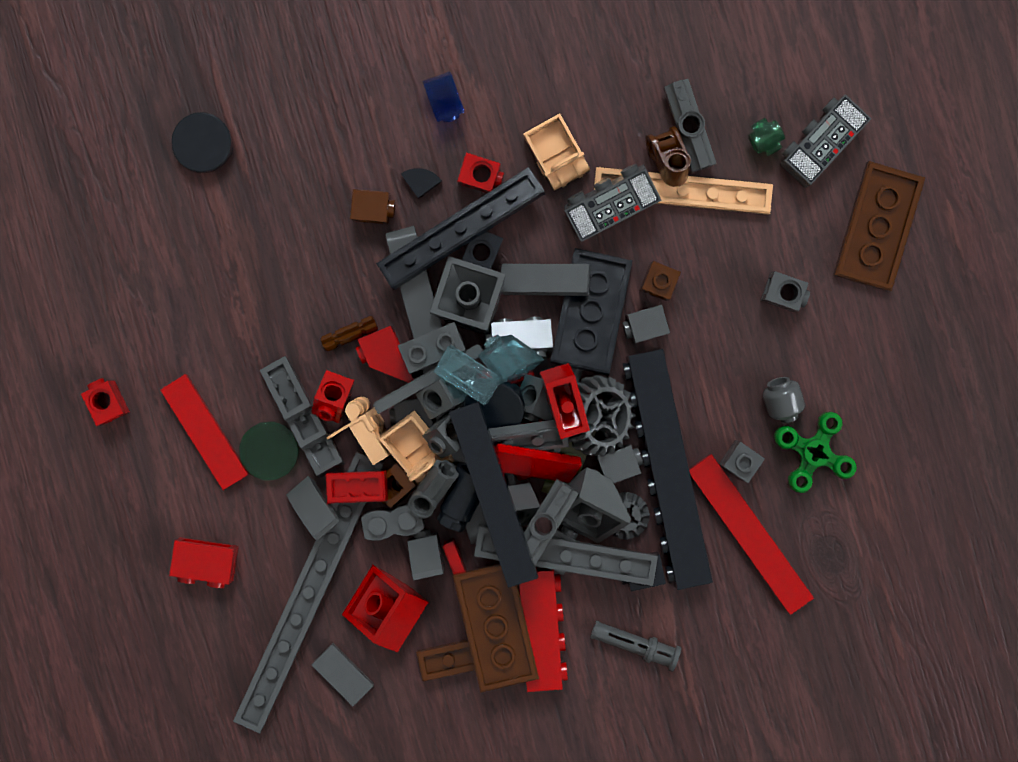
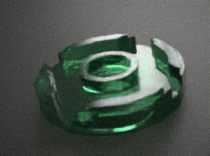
M274 421L261 422L251 427L242 437L239 446L240 460L254 477L262 480H277L288 474L296 465L299 456V444L293 432L284 424Z

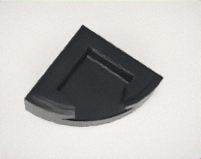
M414 168L401 173L418 199L442 182L435 173L427 169Z

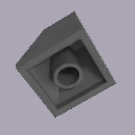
M448 256L430 314L450 323L455 322L456 326L483 335L490 333V326L498 309L506 274Z
M587 467L575 475L571 482L568 483L579 494L561 522V525L600 543L630 524L631 518L613 481L601 475L599 471Z

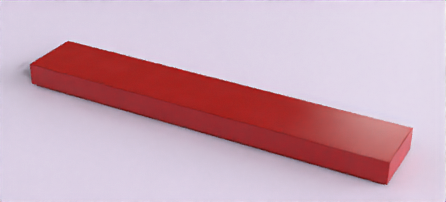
M707 455L689 468L693 481L788 614L792 615L813 600L814 597L713 455Z

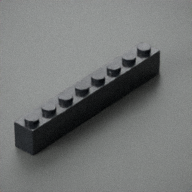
M658 349L626 356L627 363H622L625 380H631L633 392H630L629 400L634 404L632 410L637 409L639 421H635V428L638 439L643 438L645 450H641L644 468H650L652 477L647 479L650 496H656L658 507L653 508L656 525H662L664 536L659 537L662 554H668L670 562L669 566H665L669 584L674 583L677 590L713 583L664 350Z

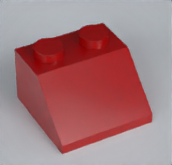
M372 565L342 615L374 644L398 653L427 606L428 601L410 586L379 567Z

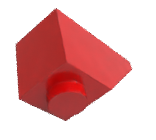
M390 325L358 339L360 346L356 347V351L362 364L367 362L370 368L408 383L415 380L413 373L409 374L398 348L400 342L393 326Z
M567 363L541 371L540 376L560 439L590 431L576 377L570 364Z

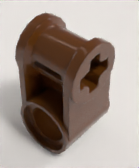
M673 126L669 128V131L656 136L652 134L646 135L647 150L655 162L662 180L672 187L685 184L688 179L691 158L683 144L678 129ZM672 166H678V167H680L681 169L676 170V169H673V168H671V167H672Z

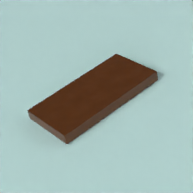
M871 161L866 162L834 270V276L888 292L892 291L925 177Z
M500 563L453 574L480 693L539 679L518 587L516 585L508 588Z

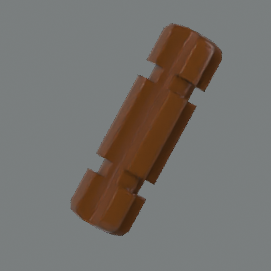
M368 316L361 319L360 323L354 322L335 330L334 334L328 333L320 338L321 343L326 351L337 348L339 344L344 345L363 337L364 333L370 334L377 331L378 326L374 317Z

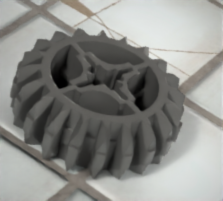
M595 375L582 378L581 383L578 382L577 384L590 431L568 437V441L573 442L572 447L580 450L585 455L593 454V456L601 457L608 453H614L615 449L623 447L622 440L630 439L627 433L628 429L635 428L630 424L631 418L636 416L630 410L634 404L628 401L631 393L624 390V384L616 382V379L612 377ZM601 393L605 399L603 401L598 400L596 395ZM597 431L600 436L594 438L591 433Z

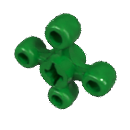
M824 412L819 416L817 433L811 438H802L793 427L787 425L781 426L775 431L774 442L782 449H794L801 458L800 466L788 476V485L794 492L805 493L809 491L813 484V472L820 466L829 467L834 475L842 479H849L856 473L857 466L854 459L846 455H835L829 446L831 437L837 434L843 425L840 415L835 412ZM829 418H832L834 422L831 428L826 426ZM788 432L790 435V439L788 442L784 443L782 440V436L784 433ZM807 447L817 448L823 457H813V454L809 452L810 450ZM846 462L847 470L842 472L840 466ZM802 476L804 483L801 486H797L796 480Z

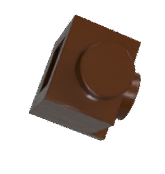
M398 462L387 471L388 501L382 503L390 508L398 505L418 486L415 480L409 481L407 473ZM396 480L402 486V489L396 486Z

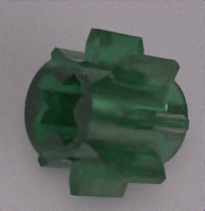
M763 118L751 126L753 132L748 134V139L757 154L765 151L766 155L770 156L782 148L779 142L785 140V135L776 120L768 123L767 119Z

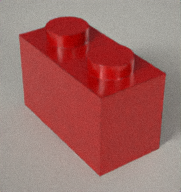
M180 537L174 540L169 576L178 577L177 581L180 583L195 584L196 580L207 581V586L224 588L225 584L229 585L234 581L238 546Z

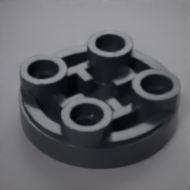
M204 112L190 114L184 117L173 131L171 139L173 153L180 164L193 172H213L222 167L233 153V141L229 128L222 120L212 114Z
M479 378L466 394L463 407L480 402L489 429L520 425L525 411V403L522 390L517 384L499 378Z

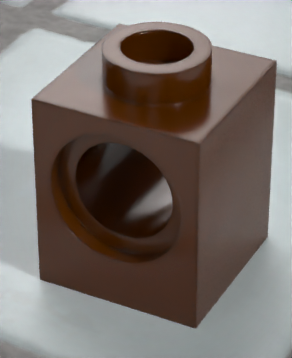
M353 189L350 219L353 222L388 225L389 218H394L395 200H390L391 195L389 192Z
M652 261L649 264L639 291L664 301H669L681 272Z

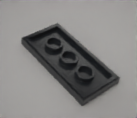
M578 248L574 249L571 264H589L591 266L589 296H564L550 363L557 365L569 363L571 368L609 376L632 260Z

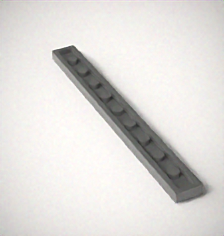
M357 451L347 472L381 471L384 463L380 461L372 465L367 455ZM366 502L332 504L339 522L329 532L315 541L233 722L259 734L261 733Z

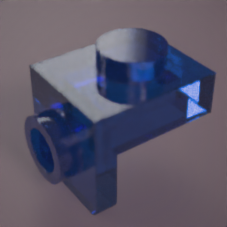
M450 71L422 81L437 122L442 120L443 122L454 121L460 117L459 114L465 112Z

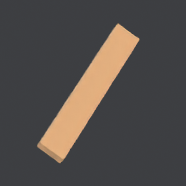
M596 167L594 185L606 178H610L612 181L622 176V169ZM648 172L662 200L656 204L767 215L771 211L773 184L688 176L685 184L672 187L662 180L660 173Z

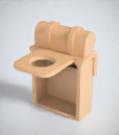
M560 113L523 133L524 139L537 160L536 164L544 178L547 177L554 191L560 187L567 186L566 184L583 177L585 173L590 171L583 157L584 152H581Z
M357 397L350 401L345 408V413L351 422L326 438L328 440L349 427L372 465H375L391 454L379 440L386 431L384 427L385 421L377 413L375 407L368 411L370 407L368 398Z
M414 410L385 431L379 440L405 470L409 481L415 480L419 484L437 459L441 461L448 460L451 463L454 462L452 455L441 459L429 448L428 442L422 436L429 427Z

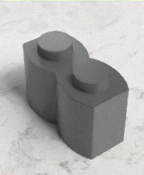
M408 503L401 504L394 509L386 507L374 508L361 517L364 539L372 541L383 540L393 534L401 536L413 535L425 527V519L412 514L408 508Z

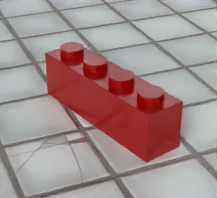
M541 567L536 568L537 579L519 584L521 604L539 679L526 682L527 692L563 690L562 681L568 680L566 662L561 663L560 651H566L565 635L558 631V622L563 621L562 603H556V592H561L560 574H554V569Z

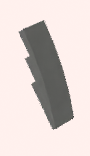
M284 356L262 368L260 372L284 420L289 424L300 448L304 450L316 476L321 478L326 473H330L344 465L345 462L333 439L327 440L326 438L330 434L324 422L317 415L311 414L313 402L288 358Z

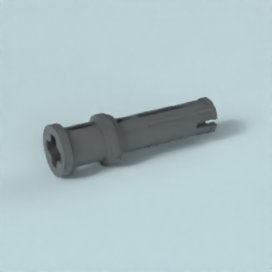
M597 620L590 635L591 639L594 638L640 655L646 663L652 661L666 666L668 671L671 672L674 671L681 653V646H669L658 642L656 637L646 639L603 624ZM609 634L632 642V644L609 636ZM657 651H658V652H661V653H663V654H666V655H668L669 657L664 656V655H661V654H658Z

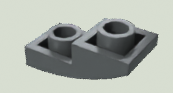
M309 476L286 494L295 512L316 540L329 532L339 522L330 503L327 504V500L322 496L316 482Z

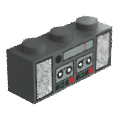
M846 94L839 100L833 97L822 109L825 115L818 122L813 119L804 128L802 133L805 137L798 144L793 141L782 152L785 159L780 165L805 188L810 186L872 119Z
M637 164L630 165L621 171L622 176L612 181L610 178L603 179L594 185L595 190L585 195L581 191L567 199L568 204L564 205V211L581 242L662 201L644 164L639 167Z

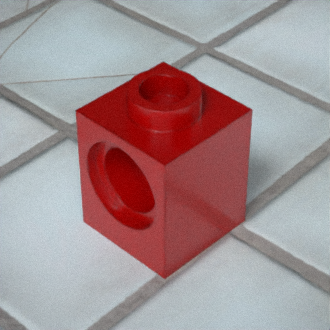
M466 152L457 180L458 185L484 193L490 192L502 183L504 172L499 171L501 163ZM480 167L488 169L491 174L490 178L486 182L476 181L473 177L476 169Z
M326 370L314 397L311 414L317 415L324 421L340 423L352 394L354 380ZM329 397L335 398L336 401H331V400H328L327 398H329Z
M104 378L98 379L87 385L89 390L81 393L96 426L105 425L130 413L115 380L105 382ZM103 392L107 393L110 397V404L106 409L102 408L98 402V398Z

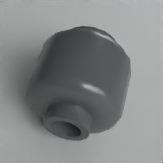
M779 377L771 380L763 391V399L769 417L781 420L782 423H790L799 418L798 414L803 412L806 407L799 383L790 380L789 377Z

